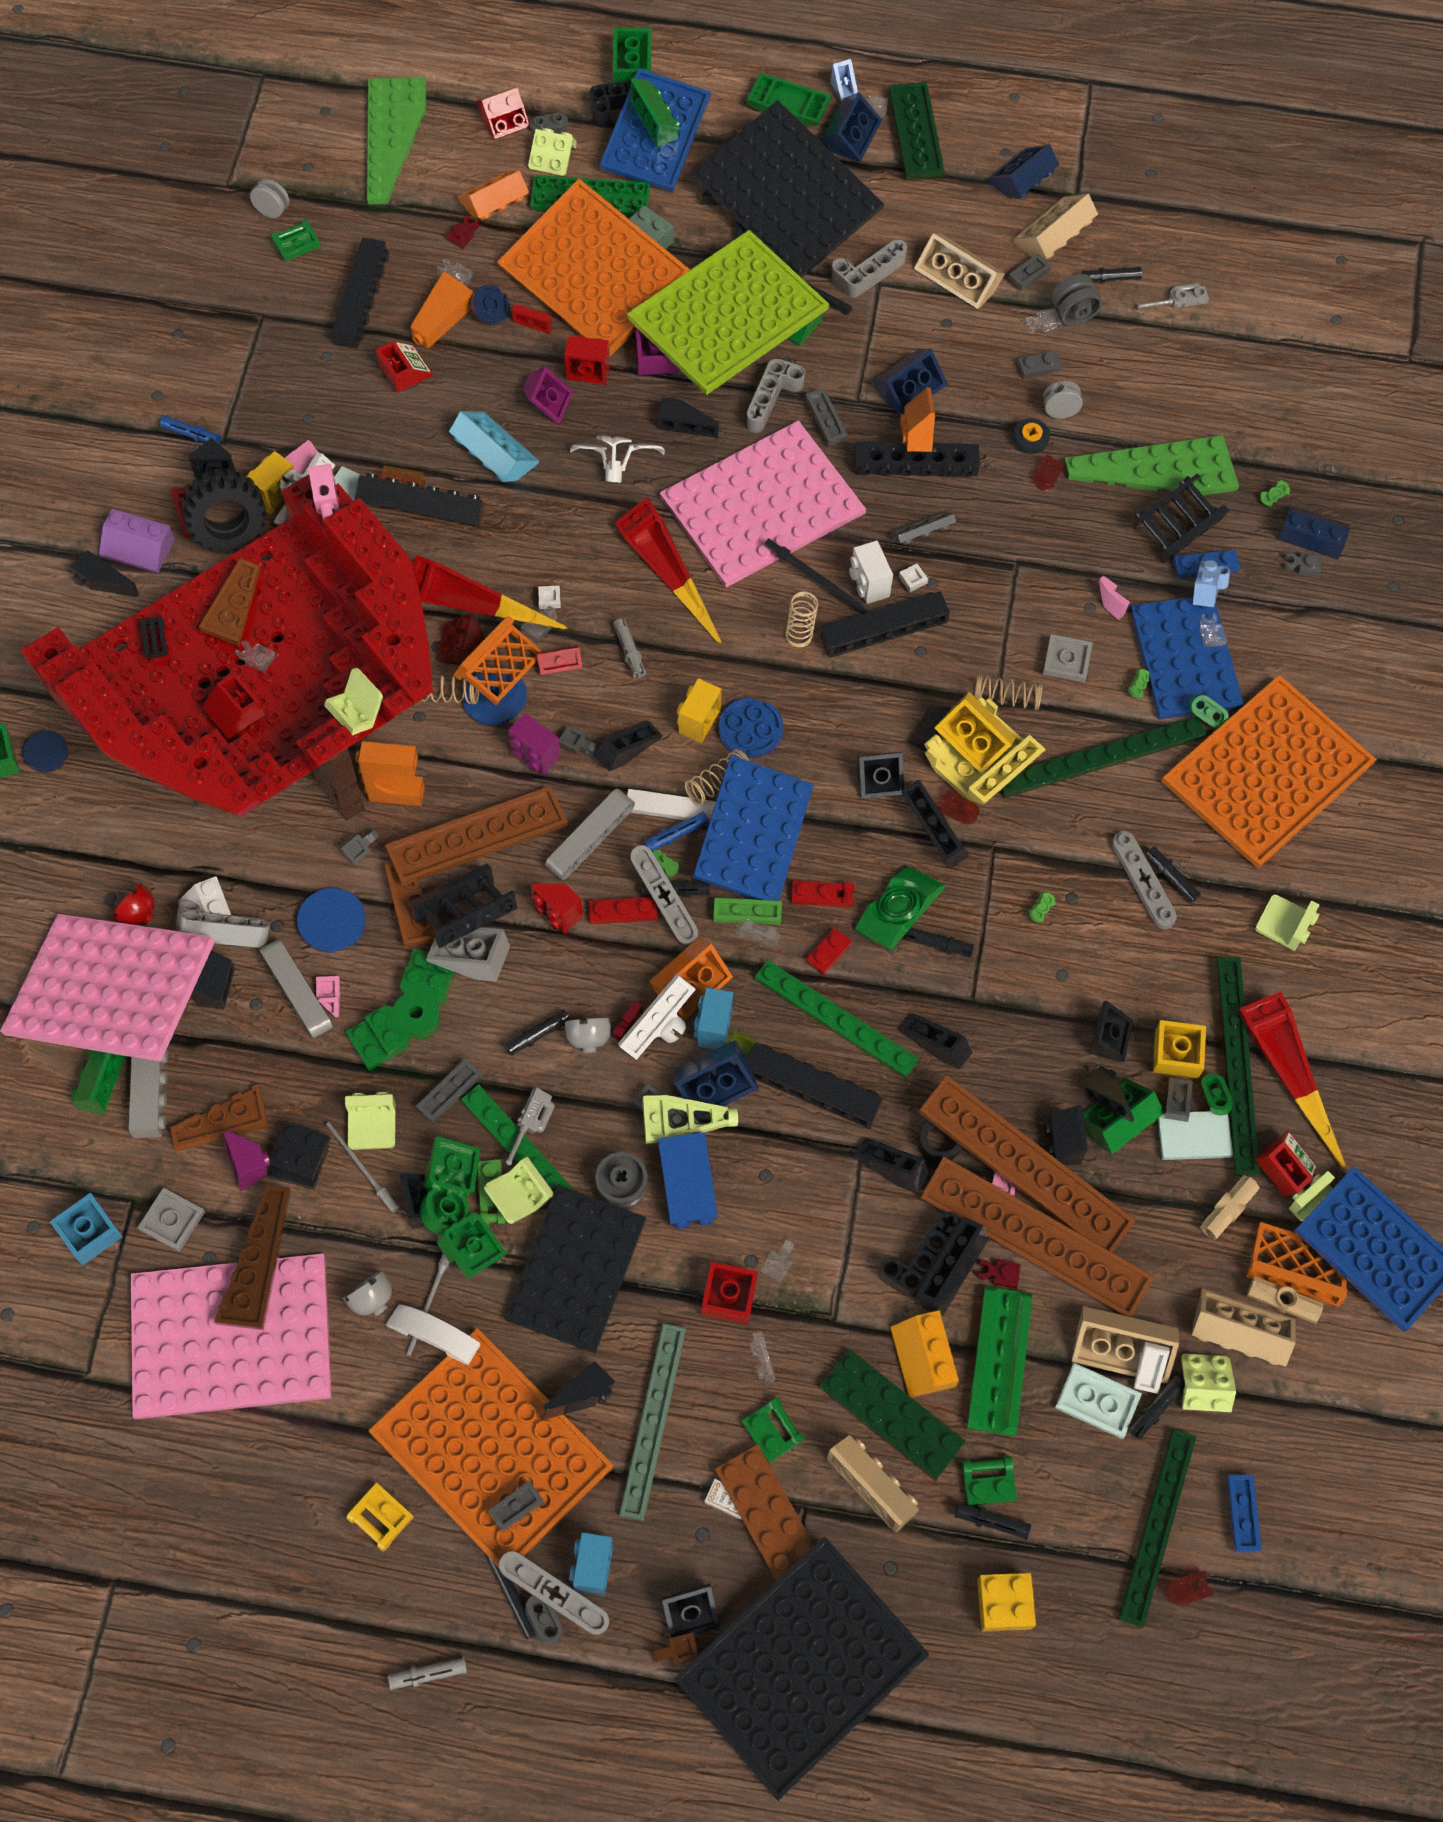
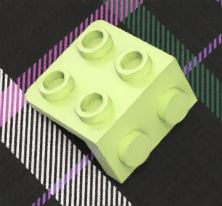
M536 129L528 164L531 170L565 176L571 148L576 149L577 141L569 133L561 132V134H556L551 129Z
M354 668L351 670L344 694L326 699L324 706L342 726L345 725L349 732L354 735L373 728L383 696L358 668Z
M1273 895L1255 930L1295 951L1300 942L1305 944L1310 934L1307 931L1309 925L1314 926L1320 915L1316 913L1319 904L1311 901L1307 909H1304L1278 895Z
M378 1092L375 1095L367 1096L363 1093L345 1096V1106L348 1111V1147L351 1150L393 1148L395 1146L396 1103L393 1094L389 1095L387 1092Z
M528 1157L522 1159L510 1172L488 1182L484 1186L486 1193L510 1224L540 1210L554 1195Z
M1329 1171L1323 1176L1318 1173L1309 1182L1311 1185L1306 1191L1302 1189L1292 1197L1295 1202L1290 1206L1289 1210L1303 1222L1333 1189L1329 1184L1335 1177Z
M1183 1354L1181 1363L1185 1388L1181 1402L1182 1409L1232 1412L1236 1388L1230 1358L1219 1355Z

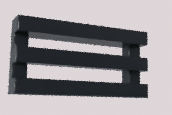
M162 615L157 616L156 619H153V617H148L149 620L140 619L146 658L152 659L168 656ZM159 624L163 651L158 649L155 625ZM146 626H150L154 653L150 652Z

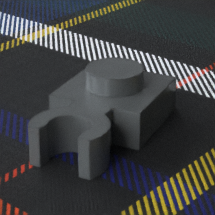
M1301 552L1300 557H1297L1293 553L1286 554L1285 560H1289L1292 563L1286 562L1285 570L1299 569L1298 574L1320 576L1322 555Z

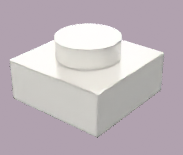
M918 564L899 572V578L909 592L928 583L927 576Z
M560 586L538 587L539 609L561 608Z

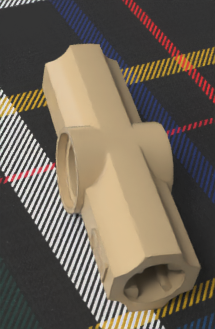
M1243 1175L1229 1193L1226 1192L1214 1207L1215 1210L1199 1227L1203 1234L1216 1241L1227 1226L1238 1218L1246 1208L1245 1205L1260 1188L1254 1179Z
M1256 1276L1253 1277L1247 1291V1297L1273 1307L1278 1313H1289L1314 1324L1318 1322L1323 1310V1303L1298 1294L1291 1287H1281ZM1280 1296H1286L1290 1304L1282 1303Z

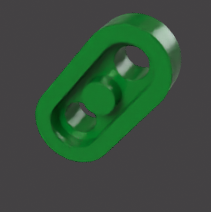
M1196 694L1189 701L1190 711L1214 728H1219L1228 720L1227 710L1204 694ZM1201 701V706L1197 707V702ZM1217 712L1218 716L1213 719V714Z
M1208 1074L1203 1077L1201 1081L1202 1092L1210 1111L1220 1116L1230 1113L1233 1102L1224 1078L1218 1074Z

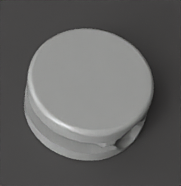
M270 179L260 180L250 193L253 206L261 214L269 218L280 217L289 205V196L285 189Z
M1071 381L1055 382L1047 387L1043 394L1045 411L1053 418L1065 419L1074 416L1080 411L1083 404L1079 386Z

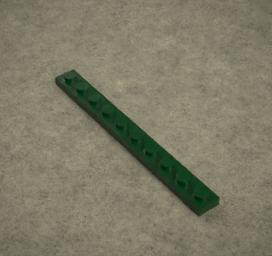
M1193 717L1026 767L1004 786L1001 792L1004 798H1008L1205 738L1206 732L1199 717Z
M1218 957L1216 963L1226 1081L1233 1102L1229 1117L1234 1176L1258 1177L1260 1175V1168L1255 1160L1258 1157L1248 1034L1247 1026L1239 1013L1240 1008L1245 1006L1241 957Z

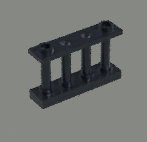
M1198 473L1191 478L1189 476L1184 478L1179 483L1180 486L1147 511L1143 509L1134 517L1136 520L1131 527L1135 529L1140 524H1143L1162 546L1163 552L1158 558L1163 564L1220 522L1230 511L1225 504L1219 509L1213 508L1194 486V483L1200 477ZM1187 490L1205 510L1207 518L1204 520L1198 519L1179 495ZM1171 501L1191 522L1192 529L1190 531L1183 530L1164 508ZM1158 513L1176 533L1178 540L1174 543L1168 541L1149 519L1152 515Z
M487 863L409 902L412 918L416 923L427 918L435 927L434 932L439 948L517 909L515 892L511 890L504 895L500 893L494 886L492 868ZM485 889L494 900L483 905L474 894ZM464 899L474 907V910L463 914L455 905ZM444 909H447L455 918L446 924H443L435 915Z

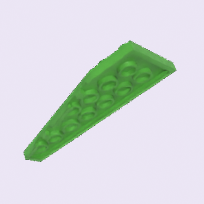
M426 77L368 78V205L388 204L395 188L396 179L402 171L401 167L406 162L415 140V134L419 130L421 120L426 114Z
M1223 435L1067 457L1064 459L1068 480L1091 483L1093 481L1107 482V485L1115 486V483L1125 484L1126 487L1153 491L1164 489L1173 492L1180 486L1179 483L1187 476L1191 478L1198 473L1200 477L1194 483V486L1203 496L1237 491L1239 488Z

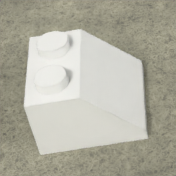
M217 876L195 884L178 901V904L181 901L197 903L203 913L232 915Z

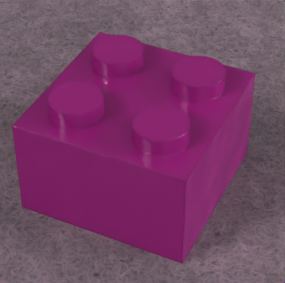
M636 328L639 375L679 373V368Z
M524 713L508 730L511 754L516 759L525 761L532 771H538L544 776L561 758L559 737L527 713Z

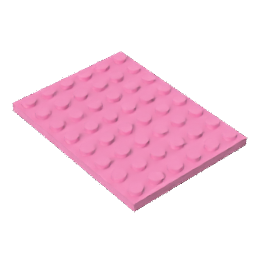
M799 421L660 492L661 500L725 588L780 559L774 551L764 545L768 538L781 547L785 546L792 553L866 513L864 505Z
M57 914L0 1031L6 1036L161 1062L215 940L212 936Z
M315 1254L278 1258L264 1330L215 1324L216 1315L224 1294L228 1290L231 1282L230 1278L236 1269L237 1263L131 1274L133 1418L144 1419L332 1398L325 1255Z

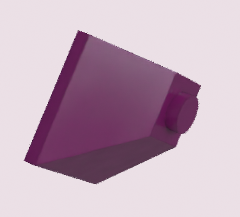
M546 367L530 372L523 387L528 400L557 425L560 424L573 391Z
M224 1132L225 1150L239 1190L243 1191L267 1175V1165H270L266 1151H261L259 1144L232 1132Z

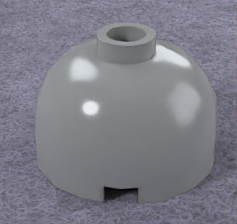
M609 1018L565 1022V1032L569 1043L575 1048L583 1049V1053L597 1052L596 1048L604 1046L609 1039L611 1030Z
M381 1270L356 1286L357 1288L353 1293L350 1291L342 1298L354 1313L363 1316L374 1313L377 1316L388 1308L386 1303L391 1298L392 1286L384 1271Z

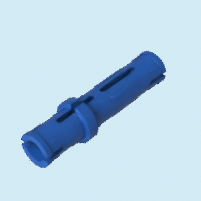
M166 415L161 418V428L193 438L195 442L205 443L210 438H213L218 444L221 442L220 434L207 431L202 426L196 427Z
M702 811V813L667 830L666 828L662 829L661 833L644 840V842L651 851H654L666 844L671 845L673 844L672 841L709 824V820L705 812Z

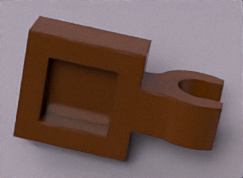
M693 1632L669 1638V1647L652 1652L654 1663L672 1658L674 1665L693 1661L698 1656Z

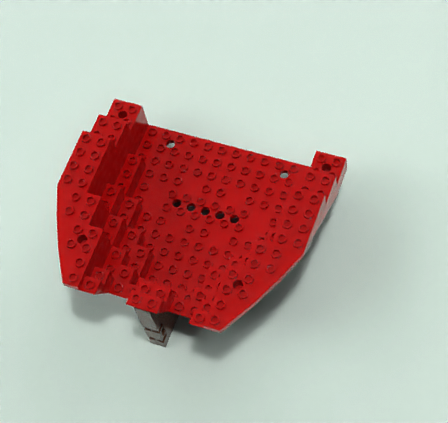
M309 474L282 490L289 516L288 521L81 648H78L76 644L72 645L62 630L57 627L20 650L26 663L56 703L84 730L105 756L177 793L242 817L310 774L345 820H349L365 808L361 800L359 786L356 783L357 779L348 749L433 693L429 641L421 597L411 558L360 498L353 501L339 483L336 484L340 510L322 520V514L317 513ZM264 555L272 556L268 561L261 560ZM239 559H243L260 567V574L240 645L237 646L201 632L199 626ZM162 615L169 655L147 659L140 619L149 620L148 617L156 619L157 616ZM159 624L155 625L158 649L163 651ZM146 626L150 652L154 653L150 626ZM276 636L284 637L281 642L272 641ZM120 644L126 645V648L122 651L115 650ZM258 647L265 648V651L261 654L254 652ZM244 658L247 660L244 665L236 664L239 659ZM358 668L381 692L383 699L373 728L352 735L345 725L342 726L324 705L326 699L344 694L351 670ZM222 670L229 671L228 675L224 677L218 676V673ZM236 672L261 701L264 716L227 739L205 713L202 706L215 685ZM202 682H210V686L202 689L199 687Z

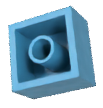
M706 987L705 995H700L699 1013L696 1016L694 1025V1038H698L699 1047L718 1049L726 1045L733 1010L734 992Z
M91 1193L50 1221L82 1266L123 1237Z
M582 1533L581 1539H576L574 1555L577 1558V1564L571 1566L569 1579L576 1592L605 1596L613 1551L612 1537Z

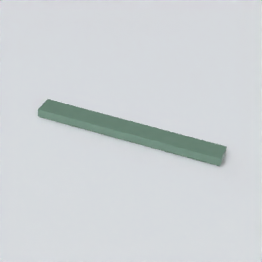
M662 1324L619 1517L644 1522L686 1334V1328Z

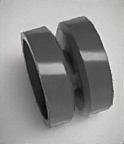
M1086 274L1074 275L1063 280L1056 286L1051 296L1063 323L1068 326L1079 325L1090 320L1100 311L1103 304L1091 277Z
M626 1152L612 1153L605 1157L597 1167L595 1181L598 1197L601 1201L626 1210H632L641 1204L646 1197L648 1177L646 1167L638 1157Z

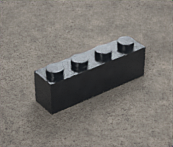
M917 780L901 791L938 851L951 868L970 856L920 780Z
M963 1216L916 1294L922 1308L930 1312L940 1311L941 1317H943L989 1240L984 1225Z

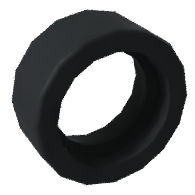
M927 1120L923 1124L918 1137V1146L922 1154L927 1159L936 1163H940L944 1156L953 1160L959 1154L962 1146L955 1141L953 1147L946 1152H938L932 1149L927 1142V1136L936 1126Z

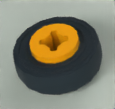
M1033 418L1020 421L1013 433V441L1016 447L1022 452L1029 454L1043 451L1048 445L1050 438L1049 428L1046 424Z

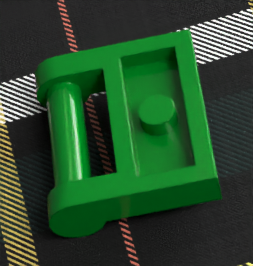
M306 219L301 221L299 225L279 233L274 232L270 234L273 244L277 247L285 262L321 247L319 239Z
M779 1397L742 1420V1424L755 1444L759 1445L769 1464L806 1439L802 1432H798L781 1406L783 1403ZM773 1411L791 1438L786 1443L768 1417V1414Z
M1003 1456V1459L977 1462L962 1460L967 1505L979 1506L1017 1502L1011 1456ZM1004 1469L1005 1476L972 1479V1472Z

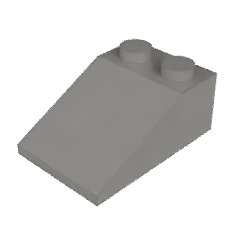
M480 927L441 948L437 946L435 937L426 960L429 963L475 980L496 982L510 949V944L504 929Z

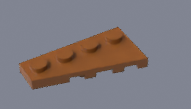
M239 559L199 626L201 632L234 645H240L260 574V567L258 565Z
M392 863L385 864L384 870L403 947L433 943L435 927L427 918L418 923L412 918L409 902L424 895L418 880L402 886Z
M259 1083L243 1094L240 1092L232 1096L231 1100L221 1105L218 1103L210 1107L211 1110L202 1115L196 1114L170 1127L176 1152L224 1139V1132L227 1131L241 1135L269 1127Z

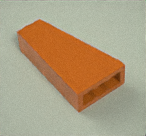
M443 272L411 325L413 341L417 345H422L429 349L472 309L471 297L474 291L447 272Z

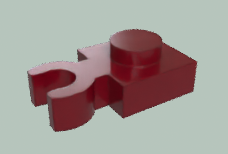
M467 215L464 218L463 225L457 222L446 235L447 241L463 249L474 237V231L479 228V220L470 223L471 217Z
M637 1001L633 1002L622 1017L621 1023L613 1031L615 1039L620 1041L643 1014L642 1004Z
M987 1260L979 1262V1266L985 1267L988 1272L985 1274L978 1273V1279L987 1280L994 1278L993 1285L1012 1289L1018 1288L1021 1264L997 1260L996 1266H993Z

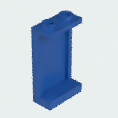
M705 1132L658 1139L670 1226H675L676 1229L690 1227L689 1223L699 1222V1226L713 1224V1220L717 1219L718 1214Z

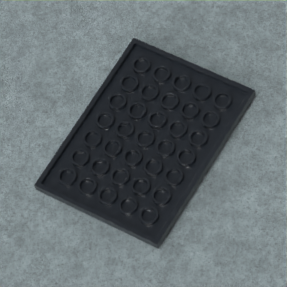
M779 100L774 102L691 173V177L746 232L750 230L801 278L884 208V203Z
M824 1536L679 1673L674 1680L776 1800L779 1801L930 1654Z

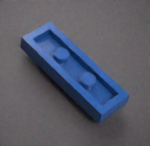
M1236 550L1174 556L1173 563L1177 579L1196 577L1201 561L1209 560L1215 561L1217 566L1228 567L1230 573L1239 572L1240 564Z
M1228 1475L1227 1483L1235 1553L1261 1552L1254 1475Z

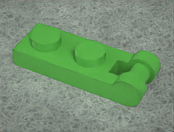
M501 1159L479 1161L478 1163L481 1217L487 1225L493 1222L506 1224V1219L484 1190V1186L488 1182L502 1176ZM497 1208V1213H488V1209Z

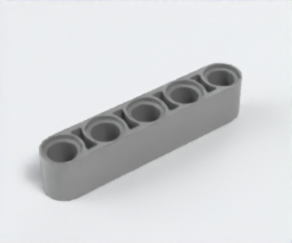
M615 789L547 859L545 866L561 880L567 879L633 810L635 802L621 790Z
M277 939L259 949L264 961L311 1037L314 1039L332 1029L333 1025L281 940Z

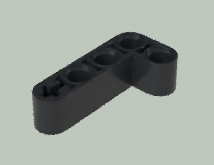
M631 80L600 84L590 88V108L596 125H608L610 123V110L623 108L631 88Z
M944 1212L939 1216L909 1266L894 1257L886 1258L879 1270L880 1279L904 1296H916L959 1225L958 1216L953 1212ZM950 1222L951 1226H949L945 1234H943L942 1229L944 1227V1224ZM936 1240L940 1242L941 1248L935 1249L931 1247L929 1242ZM926 1260L929 1263V1267L921 1268L917 1261ZM891 1266L896 1269L897 1273L895 1275H888L884 1269ZM912 1279L917 1283V1287L909 1288L906 1286L905 1281Z

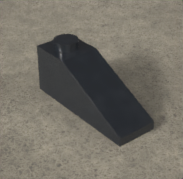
M662 397L658 414V429L718 438L719 423L683 400Z
M89 550L70 567L74 575L73 579L80 586L85 585L91 590L132 597L139 595L134 582Z
M647 721L605 738L595 757L610 772L627 764L661 739L663 735Z
M914 1013L910 1015L899 1029L901 1033L940 1061L957 1069H960L973 1053L965 1036Z
M1099 1066L1080 1082L1089 1100L1129 1122L1135 1120L1120 1086V1078L1114 1070H1108L1103 1066Z
M868 1138L864 1139L853 1154L856 1159L898 1187L917 1194L930 1177L924 1158Z
M594 1361L542 1407L539 1417L545 1420L594 1407L600 1401L604 1403L613 1394L612 1388L615 1380Z

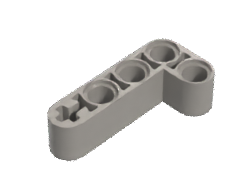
M894 240L856 267L846 259H836L832 264L831 280L847 296L852 298L858 297L905 263L907 244L902 240Z
M773 359L768 363L747 411L746 426L750 432L759 433L764 429L781 388L792 392H798L803 389L805 370L802 366L781 359Z
M181 901L178 907L175 926L176 931L212 936L216 944L262 948L267 943L270 923L260 918L203 913L197 903Z

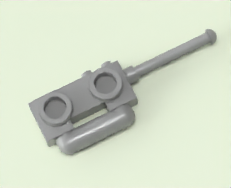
M1199 283L1174 286L1172 291H1170V299L1143 304L1138 303L1137 308L1141 309L1143 307L1172 304L1173 308L1207 304L1209 297L1205 286H1201Z
M539 1088L532 1090L525 1108L521 1111L522 1115L517 1120V1125L521 1127L520 1133L508 1160H506L507 1165L512 1164L524 1133L527 1131L531 1134L543 1132L554 1110L555 1105L550 1101L552 1096ZM543 1109L542 1114H541V1116H540V1118H539V1120H538V1116H539L541 1110Z

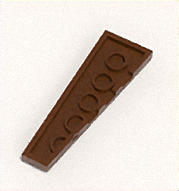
M265 1186L254 1215V1221L249 1228L244 1248L241 1249L236 1269L230 1278V1285L224 1294L216 1315V1325L264 1330L291 1189L289 1187Z

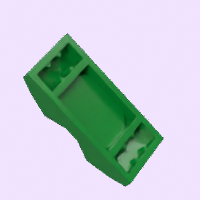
M760 73L747 98V103L763 113L774 102L779 100L804 126H818L832 95Z
M910 866L891 879L886 891L878 900L868 905L855 931L891 951L945 889V885Z

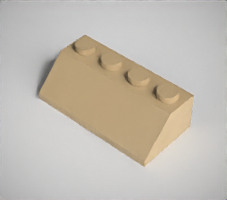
M1089 194L1064 196L1012 241L1031 257L1039 254L1044 260L1049 259L1054 255V251L1067 244L1066 241L1078 235L1081 228L1091 224L1092 219L1098 215V212Z
M940 233L932 234L914 268L977 309L996 291L1005 275L1004 272Z
M1202 1288L1192 1324V1336L1204 1342L1210 1341L1219 1344L1225 1349L1243 1352L1249 1357L1264 1359L1273 1365L1286 1367L1296 1343L1295 1319Z
M1083 1306L1077 1327L1072 1362L1136 1377L1145 1342L1169 1347L1170 1352L1161 1383L1168 1384L1179 1346V1329Z
M849 1435L829 1450L827 1461L896 1534L917 1514L919 1509L916 1505L918 1503L909 1493L905 1495L899 1488L900 1483L893 1475L887 1476L882 1470L883 1465L875 1456L870 1457L864 1451L866 1447L858 1438L853 1439Z

